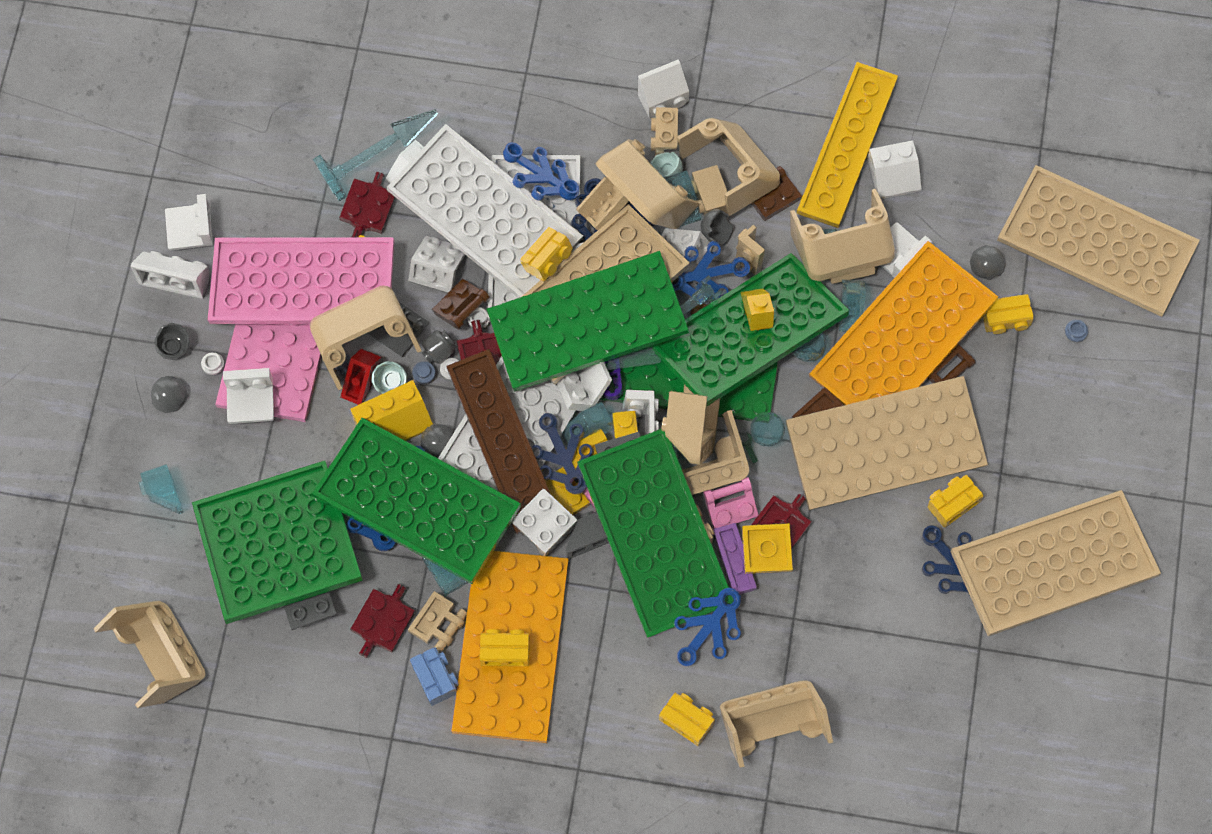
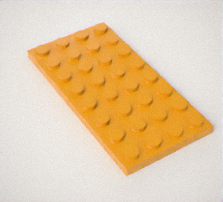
M927 241L809 373V377L823 388L826 387L843 405L921 387L998 300V296Z
M500 551L492 552L470 587L452 734L547 743L568 558ZM489 629L500 630L501 633H510L511 630H523L524 634H529V666H481V633H486Z

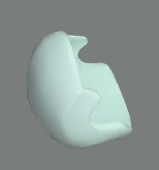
M675 152L658 154L650 163L669 183L676 181L681 176L683 170L681 159Z
M385 361L377 365L372 372V384L381 394L407 383V373L402 366L395 362Z

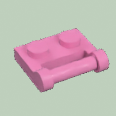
M748 477L741 480V482L713 491L710 489L703 492L713 529L758 516L752 486ZM744 491V495L717 504L714 503L716 499Z

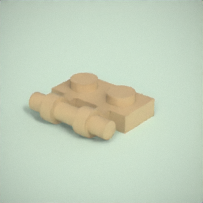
M434 591L409 627L408 632L427 644L435 637L439 641L434 648L436 647L437 651L442 652L453 641L452 636L457 629H461L465 623L463 620L467 616V612L460 609L454 615L451 613L454 603ZM446 619L450 624L443 633L439 628Z

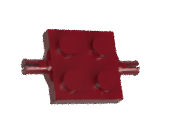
M376 172L372 183L355 178L352 182L339 216L340 221L349 223L355 228L351 238H359L363 231H373L379 234L383 232L395 200V196L381 186L385 176L383 173Z
M475 320L471 321L474 335L466 339L457 340L460 359L463 360L489 349L495 364H497L502 355L495 333H483L481 320H476L478 329L476 328Z
M798 494L790 504L781 501L773 495L751 525L789 524L792 550L810 527L812 521L804 517L798 510L806 501L804 496L801 498V494Z
M397 584L392 596L385 595L373 588L350 628V631L361 636L365 641L359 652L361 656L364 654V657L368 658L374 646L382 647L391 653L393 652L415 613V610L400 601L406 590L404 586L401 588V585Z

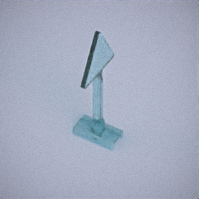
M434 109L391 123L390 125L395 131L394 134L385 137L342 165L339 164L331 168L321 155L315 157L313 161L333 194L341 201L347 196L339 180L345 177L346 173L387 149L397 140H401L403 145L407 146L438 112Z
M709 275L695 286L697 291L692 294V298L680 306L683 315L705 301L709 305L723 294L721 290L714 293L713 288L707 284L711 280ZM647 347L609 360L606 368L607 370L659 364L661 359L651 347Z

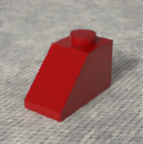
M360 349L350 358L340 398L357 405L364 402L372 386V372L380 364V356Z

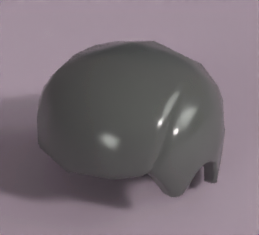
M713 209L709 211L702 219L700 225L701 233L709 242L716 241L720 246L728 241L733 230V225L727 220L729 214L722 210Z
M988 245L977 248L972 253L969 261L972 272L977 277L987 280L1002 275L1005 268L1003 254L996 247Z
M169 323L160 327L155 337V349L164 359L175 360L187 352L190 338L187 330L182 325Z
M173 376L161 377L154 383L151 390L152 404L157 410L164 413L177 411L181 403L186 399V386L180 379Z
M442 424L430 425L421 436V447L428 454L439 458L454 434L453 430Z

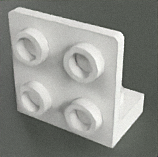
M206 194L197 195V203L194 205L165 209L167 243L170 251L213 245L210 204Z
M895 223L891 227L895 257L890 263L880 265L894 278L927 241L932 243L926 236L919 241L899 223Z
M665 228L661 235L683 257L688 246H695L698 249V258L691 261L690 267L685 272L693 271L707 252V245L710 243L701 231ZM694 250L688 252L690 257L696 254ZM689 281V283L696 284L697 281Z
M425 236L411 259L408 281L449 292L454 287L456 270L465 254L452 243L439 240L436 237Z
M600 362L577 372L569 373L556 384L569 410L591 412L610 385L612 379L604 362Z
M269 368L223 371V381L227 388V421L229 424L274 420L273 377Z
M626 390L622 412L635 411L636 418L645 415V435L657 431L659 424L655 420L656 413H658V399H654V391Z
M542 489L512 520V523L538 547V553L541 556H548L575 528L577 519L545 489Z

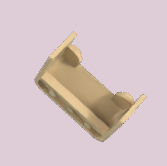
M709 118L677 136L681 159H684L720 138L741 163L737 172L741 184L724 194L726 212L731 216L777 188L780 184V174L740 125Z
M628 139L600 157L595 163L596 166L649 222L655 225L678 229L700 205L698 201L687 197L688 192L682 186L669 184L644 157L643 149L645 146L636 139Z
M873 189L871 193V208L865 213L866 224L824 234L819 225L807 224L801 226L795 210L790 211L791 237L811 279L822 281L887 264L894 259L895 247L888 214L876 189Z
M383 285L314 317L310 322L312 336L338 391L343 388L335 367L340 366L346 357L342 345L384 325L387 333L392 337H401L408 333L417 353L422 351L394 291L388 286Z
M684 385V393L669 392L667 418H663L662 431L665 432V436L691 464L701 465L714 450L720 399L707 406L708 396L693 394Z
M732 410L723 414L729 436L720 439L716 443L715 453L717 459L682 470L692 495L743 480L749 473V465Z
M153 601L114 607L93 628L95 633L113 630L120 642L125 644L135 643L152 673L155 681L148 685L147 693L135 704L137 708L165 703L195 686L205 677V670L171 609L164 602Z
M810 681L794 682L731 699L720 705L730 746L740 768L745 767L743 757L750 755L755 750V742L800 730L803 735L809 738L818 737L823 733L827 742L833 743L827 709Z

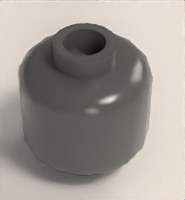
M436 330L422 342V347L424 348L422 354L430 363L434 360L436 363L441 364L454 354V345L456 343L445 330L443 332Z

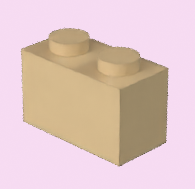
M715 165L692 172V181L689 182L692 194H696L697 201L700 203L697 207L699 213H703L705 216L713 209L726 212L724 194L727 192L718 166Z

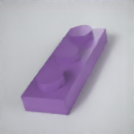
M736 523L713 529L731 588L738 591L739 594L756 590L757 587L753 575L745 574L743 544Z

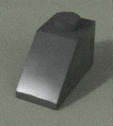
M587 512L578 519L566 547L568 560L609 543L597 512Z

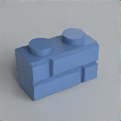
M435 647L410 659L411 665L431 706L456 695L455 687L459 684L453 672L448 674L445 666L449 664L443 652L438 653Z

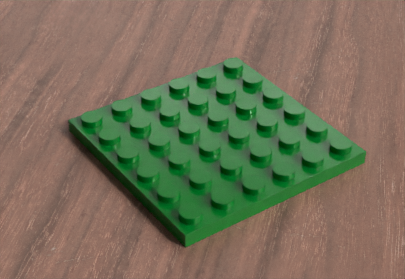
M325 460L192 502L226 624L363 581L342 512L312 495V492L328 469Z

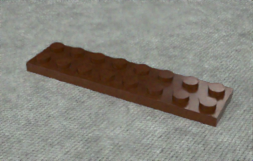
M488 349L447 365L446 368L497 490L521 503V508L516 514L517 516L542 489H545L549 494L550 491L491 352ZM512 523V526H513V528H514V530H515L516 535L522 533V532Z

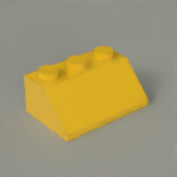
M413 380L350 409L356 425L361 418H364L404 441L423 434L424 430L433 424Z

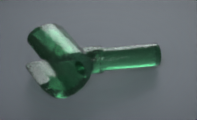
M746 431L748 440L742 442V446H745L754 464L758 460L752 449V436Z

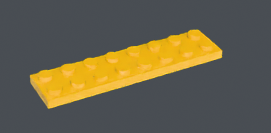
M856 62L798 206L797 214L839 228L897 82L898 75Z

